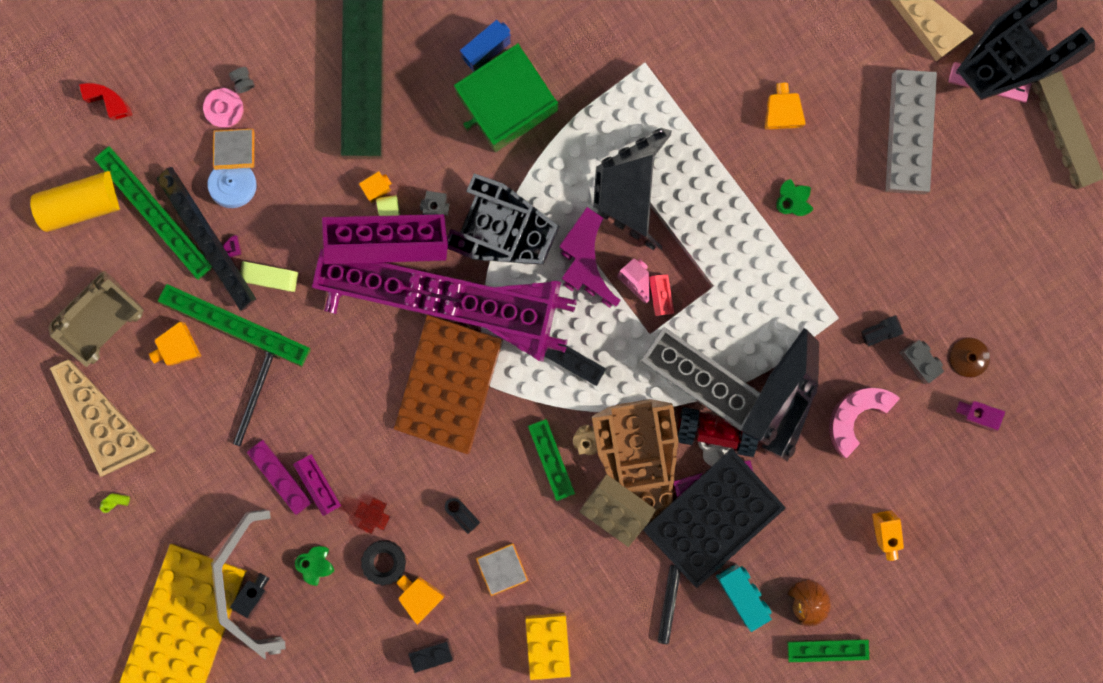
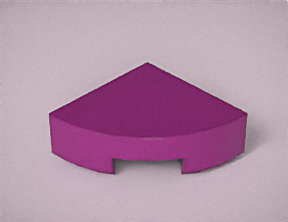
M238 235L230 237L223 246L230 257L242 255Z

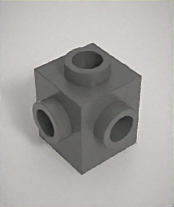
M426 191L425 199L421 200L420 211H423V215H448L450 204L446 203L447 194ZM438 205L437 209L435 210L432 209V206Z

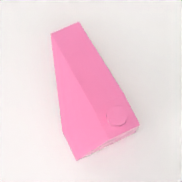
M634 258L620 270L617 278L646 304L649 301V272L646 270L648 266L641 259L637 261Z

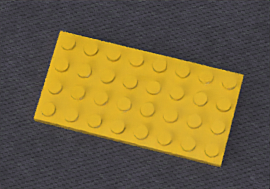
M172 543L169 545L120 683H206L226 629L217 620L211 567L214 558ZM224 563L222 574L227 617L229 619L232 612L230 606L238 596L247 570Z

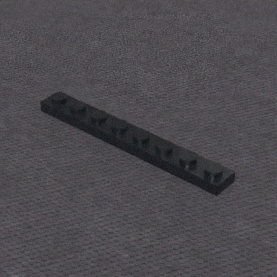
M173 167L166 168L156 180L239 310L247 309L257 300Z

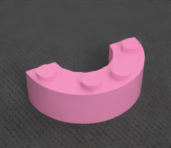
M879 388L859 389L844 396L835 406L829 423L830 438L842 458H847L860 444L855 437L853 428L854 421L861 412L867 409H876L881 413H888L900 398L892 392Z

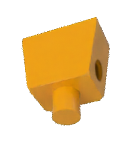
M788 83L776 84L777 94L768 97L765 130L803 128L805 126V118L799 94H789Z
M185 322L177 323L155 339L158 349L149 353L150 359L154 364L164 359L167 366L201 357Z
M892 510L872 514L877 544L886 553V560L894 561L899 559L897 550L904 549L901 519Z
M403 575L396 582L404 591L398 599L417 625L445 597L443 592L421 577H418L412 583Z

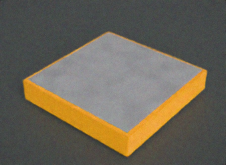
M254 129L214 131V170L254 168Z
M514 543L476 558L491 596L528 581Z

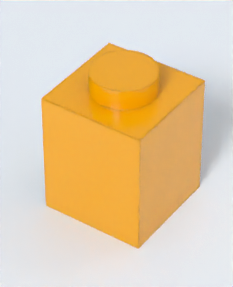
M380 171L359 183L371 203L376 198H380L390 192L389 185L392 184L387 175L384 174L382 176Z

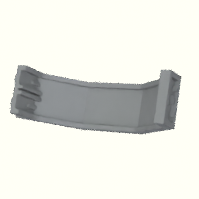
M264 509L245 513L212 561L211 567L217 620L266 660L265 652H269V655L281 653L282 649H286L285 641L281 637L254 640L228 619L222 574L224 563L249 524L257 520L271 519L270 510Z

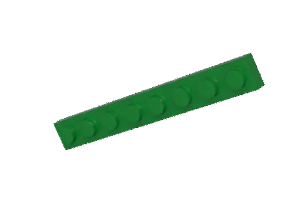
M108 146L94 158L105 172H110L112 181L197 280L201 279L213 268L207 258L112 147Z
M166 284L158 299V303L299 367L303 366L311 351L305 345L171 285Z

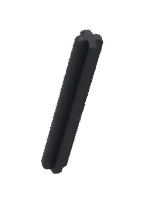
M675 565L669 566L657 640L660 644H669L681 573Z

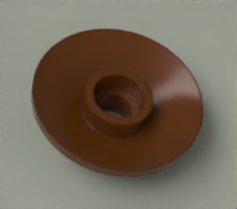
M965 338L958 341L950 352L952 368L963 377L972 378L985 372L990 362L988 348L983 342L975 338ZM970 354L975 356L974 361L969 360Z

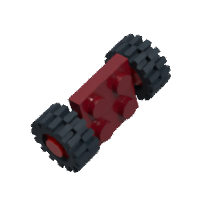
M682 407L677 427L678 443L692 445L695 432H698V442L737 449L738 455L754 457L758 444L757 440L747 436L742 431L739 432L737 428L720 416L702 412L699 414L697 409Z

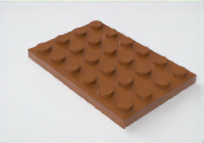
M427 315L394 430L467 455L470 454L503 339L432 315Z

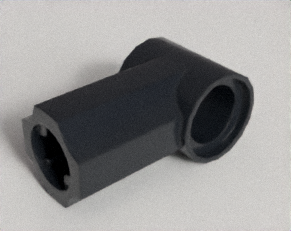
M897 315L880 321L877 325L861 331L864 343L869 347L883 340H890L904 334Z
M451 496L446 500L445 511L467 534L480 524V521L464 505L459 497ZM457 501L460 505L459 509L451 511L448 508L449 502Z

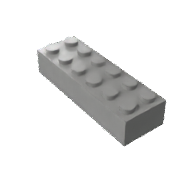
M896 70L892 74L885 192L924 195L930 192L937 72Z
M666 327L662 328L640 360V362L740 431L760 395L758 391Z

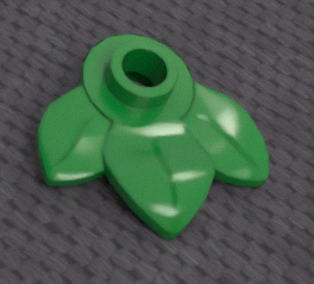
M792 179L785 181L780 188V197L776 202L777 210L782 214L793 213L796 216H805L811 213L813 207L806 202L810 196L811 187L803 185L795 187ZM783 201H787L789 203L788 208L783 207Z
M316 546L311 548L308 553L300 554L296 558L295 568L302 573L306 583L317 586L319 584V577L329 576L334 572L332 564L325 559L329 548ZM304 560L309 562L307 567H302Z

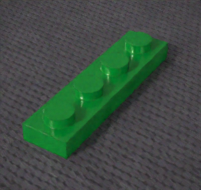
M547 419L529 425V431L556 501L574 495V489Z
M868 639L787 641L789 663L870 660Z

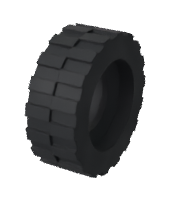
M379 540L372 543L364 551L361 558V569H363L364 576L376 585L381 584V586L392 584L402 576L406 568L405 553H403L402 548L397 543L390 542V540ZM380 553H388L393 558V567L388 572H379L374 566V559Z

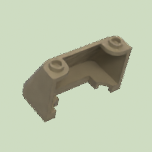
M103 271L52 320L48 327L49 333L56 342L87 367L90 363L94 364L100 358V348L127 321H138L142 317L144 310L111 275Z

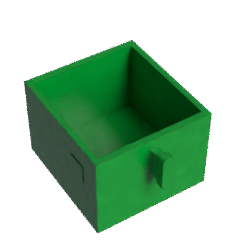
M519 43L454 85L456 95L472 117L470 121L463 123L464 128L469 132L472 130L471 128L478 126L495 153L558 112L557 100Z

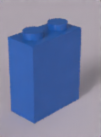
M495 20L460 50L462 59L473 72L488 63L511 43V34L509 33L510 29L504 22L500 24L498 20Z

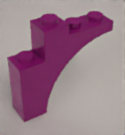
M587 207L559 246V249L562 250L560 252L562 256L568 260L571 258L575 259L561 280L564 281L563 286L572 292L574 289L579 291L581 286L584 285V291L593 297L596 294L602 298L600 302L609 308L612 306L616 308L621 300L604 283L595 259L596 235L604 218Z

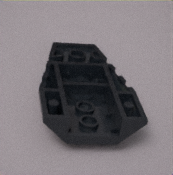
M474 173L466 192L474 195L475 198L461 231L458 232L450 229L447 236V249L474 260L544 265L560 226L507 185Z

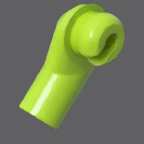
M111 493L100 503V510L103 513H108L117 504L128 506L130 496Z

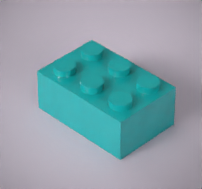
M735 563L715 575L750 632L772 620L770 617L772 611L764 600L760 601L761 593L756 585L750 584L748 581L751 577L745 567H740Z

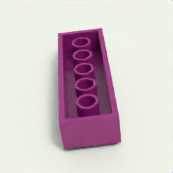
M444 214L322 217L324 264L446 261L448 244Z

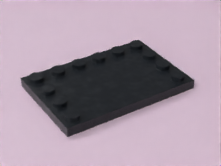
M731 448L645 526L643 531L686 578L698 588L783 512L786 507Z

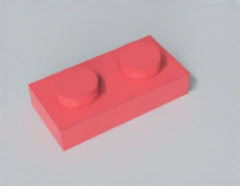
M668 274L649 277L655 316L674 314Z

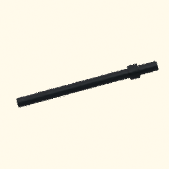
M266 351V356L233 442L237 446L242 444L273 357H276Z

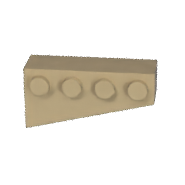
M890 0L936 61L973 34L970 29L933 0Z

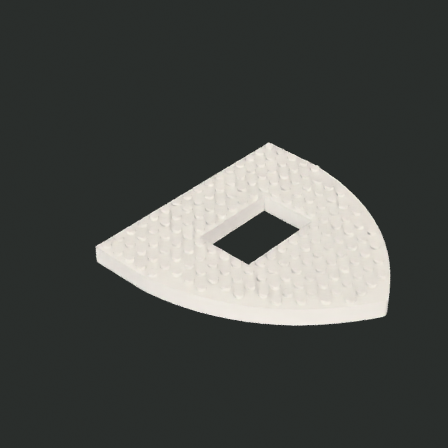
M643 63L577 113L549 143L519 187L518 195L560 226L544 265L490 261L485 286L503 287L551 281L561 282L559 296L576 299L577 304H568V306L576 307L574 313L558 308L555 310L550 336L567 339L568 343L566 346L606 368L598 385L595 386L544 357L543 362L536 360L531 355L503 339L490 387L534 402L589 412H601L607 407L648 399L672 403L673 407L697 401L640 362L663 327H666L746 383L777 366L804 328L808 329L815 337L839 319L646 63ZM665 128L672 130L669 139L654 157L650 207L712 288L653 333L649 334L598 265L597 268L604 283L621 300L616 308L614 306L609 308L600 302L602 298L595 294L593 297L584 291V285L581 286L579 291L574 289L573 292L563 286L564 281L561 279L575 259L571 258L568 260L560 254L562 250L559 249V246L587 207L595 213L599 212V210L593 207L596 166L600 165L603 159L616 156L622 148L632 147L638 139L653 135L652 132L654 130ZM481 327V332L497 336L485 327Z

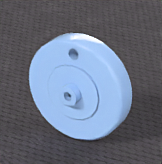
M250 168L213 170L209 175L207 183L212 199L218 205L225 208H238L247 204L253 198L257 188L256 178Z

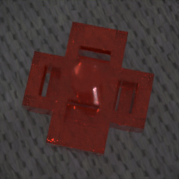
M373 497L370 504L360 501L354 513V516L362 519L358 528L370 534L374 532L376 527L384 531L391 518L390 515L384 513L387 503Z

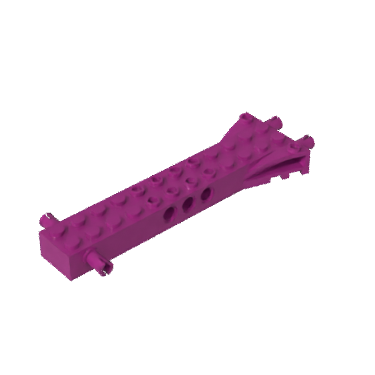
M320 249L312 288L324 290L328 293L325 312L337 314L340 296L345 295L485 327L541 362L544 361L547 348L565 352L567 348L558 345H567V339L550 336L555 310L558 308L574 313L576 307L568 306V304H577L576 299L559 296L561 282L559 281L489 287L383 262L324 264L323 249Z

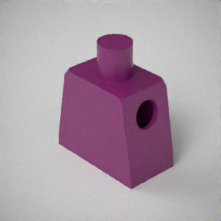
M959 401L956 408L957 413L966 416V422L993 432L999 431L1005 415V411L977 401H972L971 405ZM975 410L981 412L980 418L974 415Z

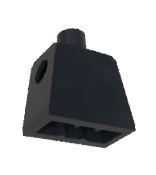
M259 573L254 582L248 580L230 608L245 618L251 619L267 593L264 587L270 578ZM252 589L257 591L254 598H251L249 595Z

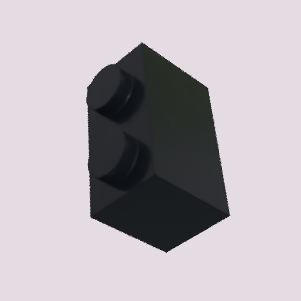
M448 638L410 650L408 654L414 673L454 660V654Z

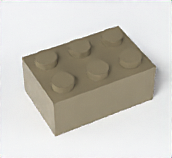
M606 474L579 512L629 547L649 523L656 509Z

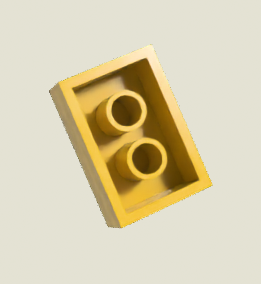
M566 613L526 616L530 680L571 677Z

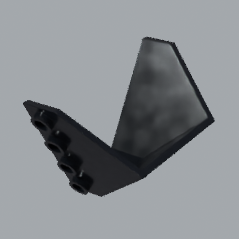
M658 128L652 132L653 135L638 139L632 147L622 148L616 156L603 159L601 164L596 166L593 207L599 210L597 214L606 220L609 218L614 220L613 225L619 229L624 230L626 228L629 230L628 235L638 241L640 238L645 241L644 245L653 251L655 248L662 250L663 247L648 234L654 157L669 139L672 130Z

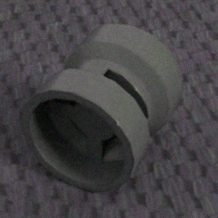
M241 67L229 73L231 81L235 83L234 88L237 94L244 93L255 87L253 80L249 78L247 67Z

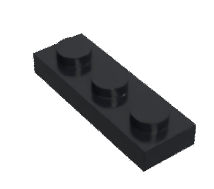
M558 344L559 346L567 347L565 352L547 349L545 353L546 358L595 386L598 385L606 371L605 367L566 345Z

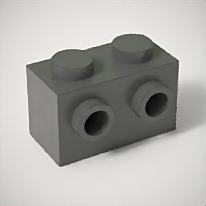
M914 340L899 353L922 383L929 384L944 372L942 369L943 364L936 356L933 357L929 352L931 349L925 341Z

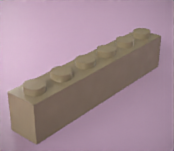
M1060 71L1045 79L1033 82L1032 89L1039 96L1040 108L1048 118V128L1050 131H1053L1055 145L1061 150L1063 155L1062 162L1070 172L1071 184L1076 189H1080L1102 180L1103 172L1062 72Z

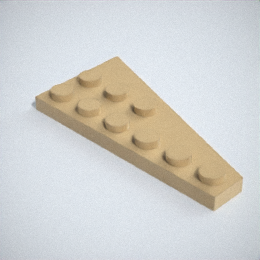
M66 360L50 368L100 477L156 452L155 448L71 360Z

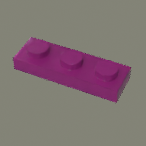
M312 454L293 464L322 516L341 506Z

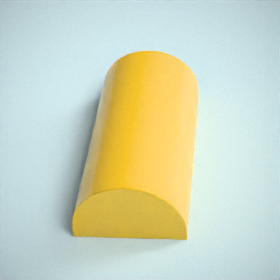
M109 171L35 193L31 196L30 200L33 217L40 229L45 232L120 210Z

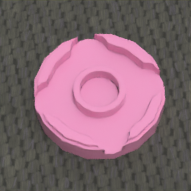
M227 88L211 91L203 103L206 119L219 128H230L237 124L244 111L243 102L239 95Z

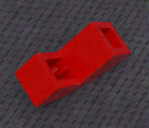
M95 83L79 84L82 98L87 103L104 99L108 117L113 121L133 116L127 102L110 88Z

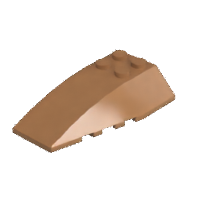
M648 399L607 407L592 416L598 456L608 476L656 509L650 519L651 521L672 502L678 449L673 404Z

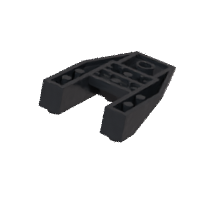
M1022 0L993 21L959 66L957 72L979 99L983 100L1045 79L1079 63L1095 51V40L1081 27L1056 46L1047 50L1031 32L1030 28L1057 10V0Z
M804 328L772 371L741 429L747 436L762 442L761 448L766 452L787 462L796 451L798 439L818 387L819 341L808 329Z

